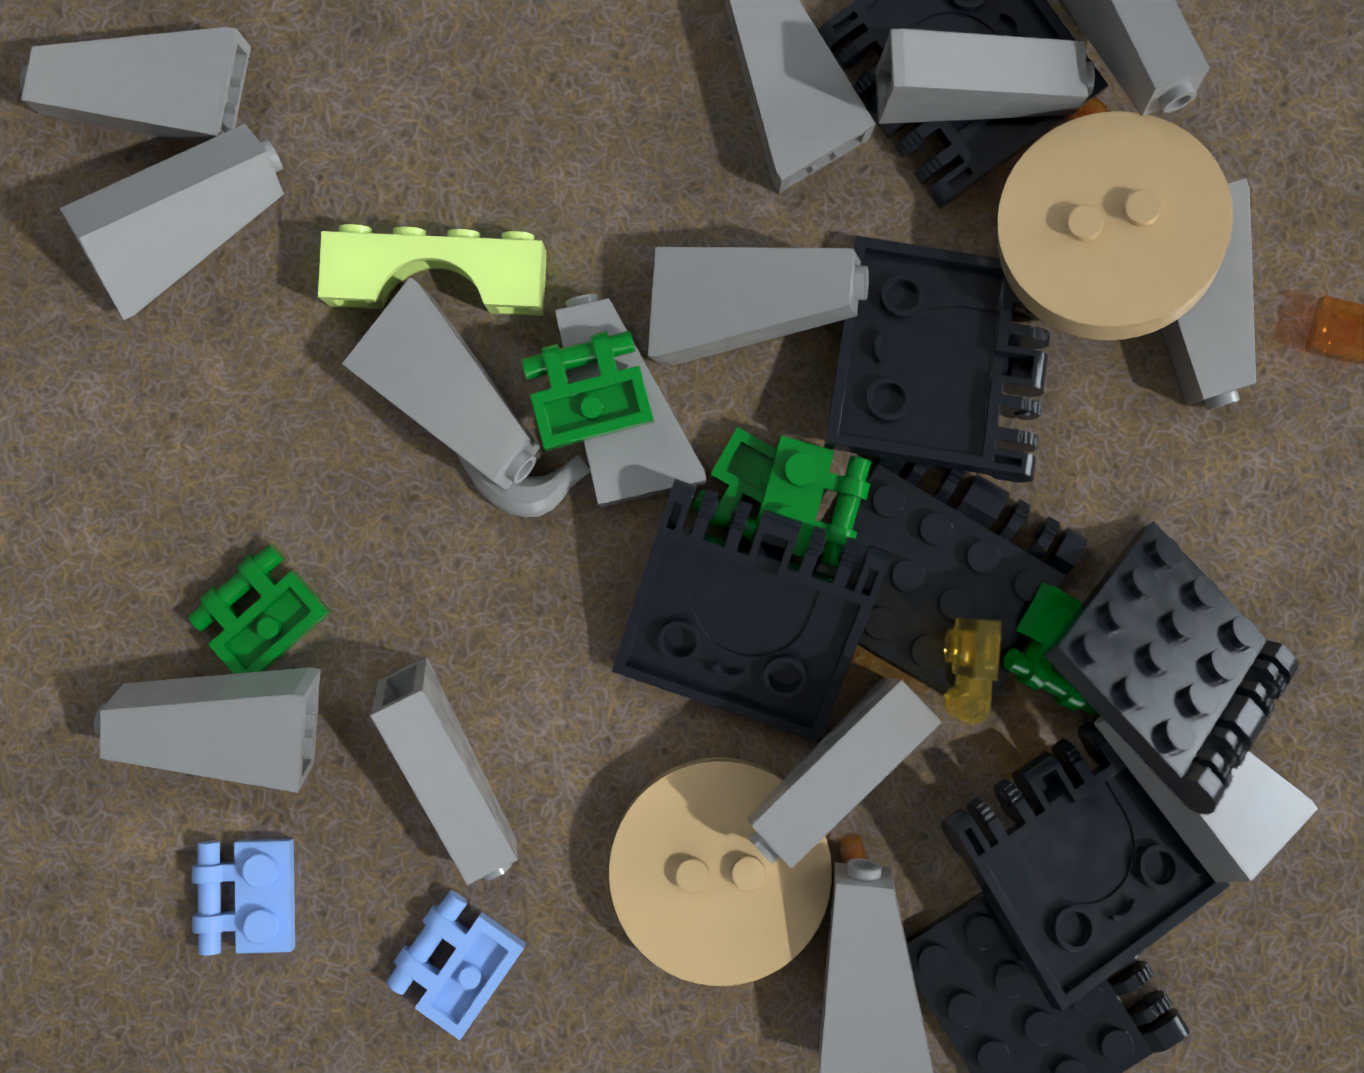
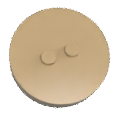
M1129 111L1100 112L1070 120L1037 140L1016 163L1005 183L999 203L997 219L998 253L1004 275L1015 295L1029 311L1048 325L1065 333L1093 340H1123L1152 333L1171 324L1188 312L1202 298L1213 282L1225 256L1232 232L1233 209L1229 186L1219 164L1209 150L1186 130L1169 121L1148 114L1141 116L1140 113Z
M730 757L701 758L680 764L662 773L645 786L631 802L621 819L612 845L609 862L610 893L614 909L625 933L636 948L652 963L671 975L689 982L709 986H731L752 982L774 973L792 961L805 948L820 926L826 912L832 885L831 855L826 836L792 868L781 857L773 864L770 863L748 839L755 830L747 818L784 780L783 777L770 769L753 762Z

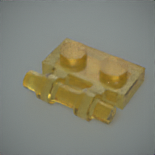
M956 618L955 629L947 630L944 647L945 661L952 663V673L956 674L955 686L948 689L944 695L943 708L948 715L963 723L970 725L979 724L989 715L992 680L997 681L1001 621Z

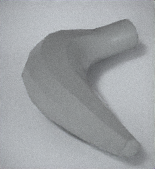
M457 454L466 473L479 492L499 509L510 515L521 517H540L553 510L562 501L569 489L591 472L589 465L578 454L564 466L550 474L536 477L527 476L520 483L515 484L513 482L506 491Z

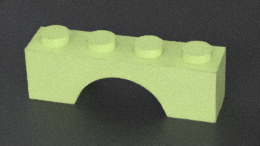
M343 224L339 226V232L321 231L318 297L329 307L383 309L392 291L405 278L423 270L445 269L456 272L470 280L478 288L483 304L490 314L544 316L547 252L542 241L534 240L533 234L520 231L503 232L501 239L480 238L479 232L468 229L448 230L447 237L426 236L425 230L416 227L393 228V234L372 233V229L367 226Z

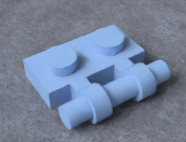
M294 838L238 840L234 842V862H220V841L198 842L197 863L192 865V883L198 885V913L192 915V933L198 934V954L215 955L221 953V932L235 931L236 953L293 951L295 949ZM235 881V911H221L220 882Z
M450 890L439 906L433 905L423 918L425 927L411 947L404 946L395 958L394 963L397 967L387 979L386 984L394 992L401 995L407 991L413 981L426 988L427 991L415 1009L458 1040H461L519 957L526 943L483 912H481L470 929L460 924L457 918L468 902L459 893ZM442 939H444L456 949L443 968L439 970L428 959Z

